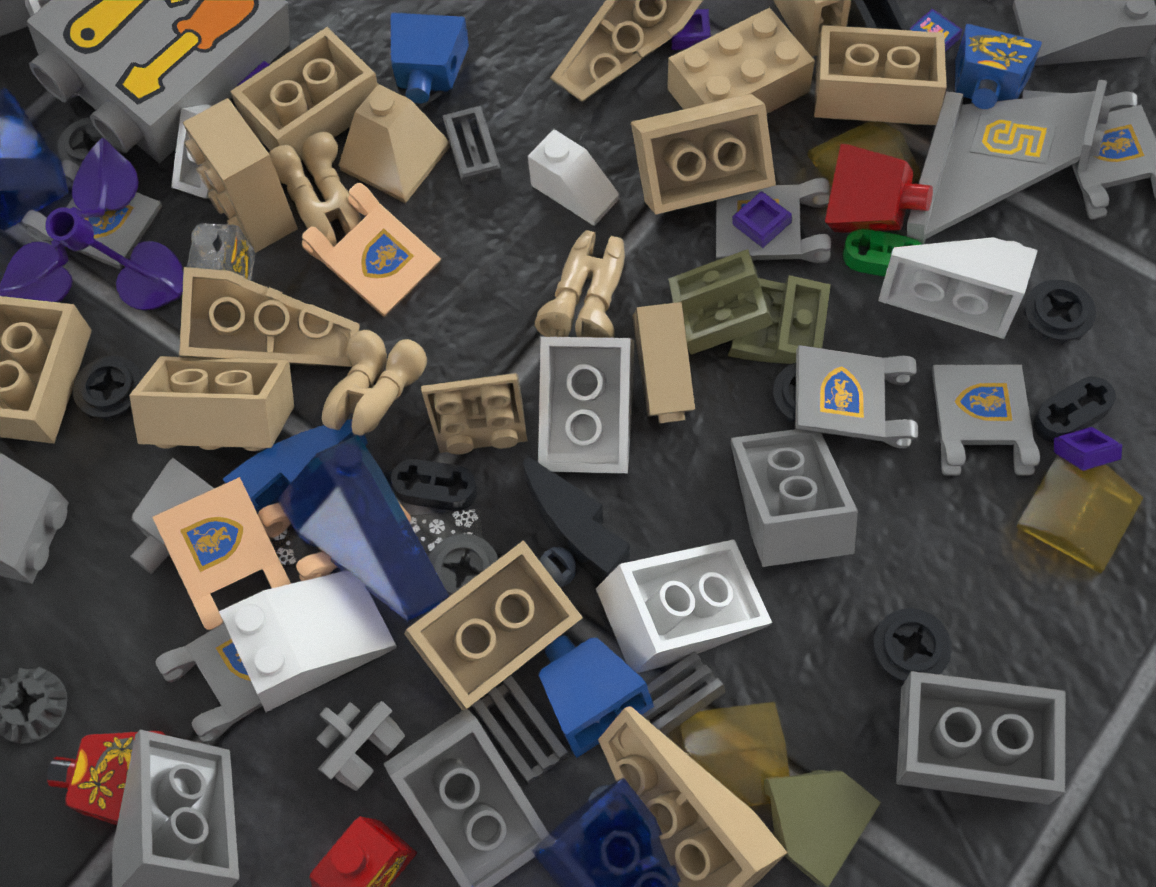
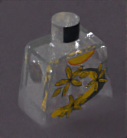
M198 224L195 226L191 235L192 243L187 267L231 271L251 281L256 252L239 226L234 224Z

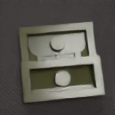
M748 249L668 279L673 303L682 302L687 348L691 355L773 325Z
M790 275L785 284L759 278L773 325L730 340L728 356L760 362L793 364L796 362V349L799 345L822 349L831 284Z

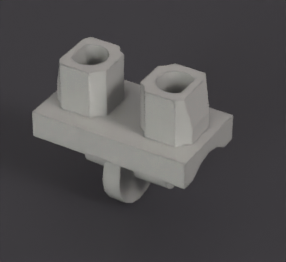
M383 701L377 702L353 730L348 725L361 711L351 702L338 715L327 707L319 714L329 724L316 738L325 748H328L339 735L344 738L318 768L328 779L335 777L339 782L357 791L374 771L355 754L361 745L368 739L381 752L388 755L405 737L396 722L388 716L392 710Z

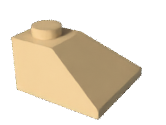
M378 84L354 113L339 167L341 171L406 204L451 146L448 139L412 100Z

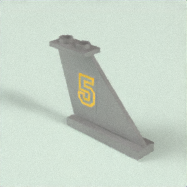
M1098 80L1096 91L997 101L990 109H980L974 104L962 105V93L946 92L919 184L932 185L933 196L929 211L911 210L907 222V237L917 239L923 245L927 238L1078 161V170L1086 171L1090 156L1099 157L1104 131L1096 130L1098 123L1107 124L1112 99L1104 98L1107 81Z

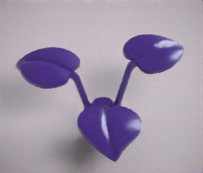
M101 138L92 147L77 171L72 186V197L77 208H57L49 214L46 219L45 228L47 234L53 239L51 245L35 241L20 248L10 260L0 282V296L59 303L68 294L73 282L71 274L63 267L69 260L65 247L73 251H80L89 246L126 266L118 274L116 288L119 297L130 307L143 311L154 310L179 299L183 294L184 269L177 256L169 248L157 242L144 241L135 246L129 260L94 239V229L91 223L84 219L102 217L105 214V208L111 211L125 208L132 201L138 189L136 170L106 139Z

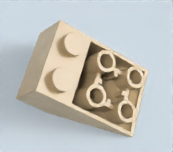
M517 373L421 386L440 453L449 452L460 455L469 453L474 448L488 446L504 449L513 447L518 442L527 441L522 395Z

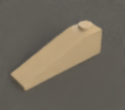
M606 0L550 79L581 102L585 101L682 31L703 0Z
M184 267L179 357L289 360L290 365L352 367L347 354V346L350 339L359 332V324L312 304L309 305L289 297L273 288H267L245 279L243 276L231 271Z
M631 706L624 708L598 739L622 795L632 799L643 825L637 827L643 842H651L662 870L657 872L663 887H753L788 853L751 808Z

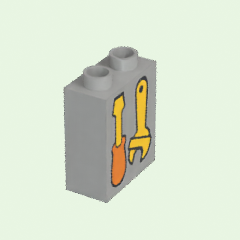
M51 0L27 20L38 52V56L29 63V66L38 81L62 102H66L77 93L96 109L90 115L91 122L104 139L118 151L127 153L137 144L159 164L176 149L181 108L205 104L214 106L227 98L230 100L232 98L230 91L236 88L244 78L263 61L269 64L290 45L288 2L286 0Z

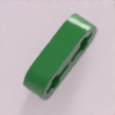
M858 229L851 232L845 241L843 260L852 270L885 277L894 247L922 245V243L917 239L870 229ZM859 246L867 247V255L858 254Z

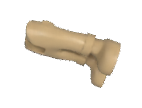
M328 132L315 133L304 142L301 151L302 161L308 172L313 176L314 182L322 193L325 202L319 201L313 191L309 179L304 175L301 160L292 146L281 145L268 152L280 183L288 186L287 191L295 202L298 213L307 229L316 227L331 245L335 247L337 241L329 222L338 219L347 235L362 221L360 213L348 203L349 192L340 182L336 170L332 168L338 153V144L332 134Z
M587 230L582 233L568 255L562 271L561 281L558 283L555 292L556 298L546 303L537 313L535 327L540 334L545 337H568L574 322L575 306L579 303L582 288L587 279H592L584 300L585 304L581 308L576 321L577 337L614 338V327L605 311L610 306L611 296L618 285L625 258L623 239L611 236L605 249L604 257L600 259L592 257L596 233Z
M369 330L357 332L350 339L347 346V354L352 368L347 377L341 380L328 395L322 412L323 424L328 428L339 430L349 414L352 413L353 434L362 436L374 430L392 403L401 395L403 388L419 379L427 365L426 354L423 348L415 341L409 339L400 340L395 344L387 358L385 345L376 333Z

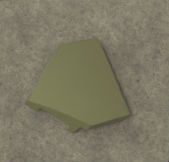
M814 770L811 773L763 779L765 795L770 796L774 826L772 834L788 852L785 857L817 885L829 887L881 802L843 771Z

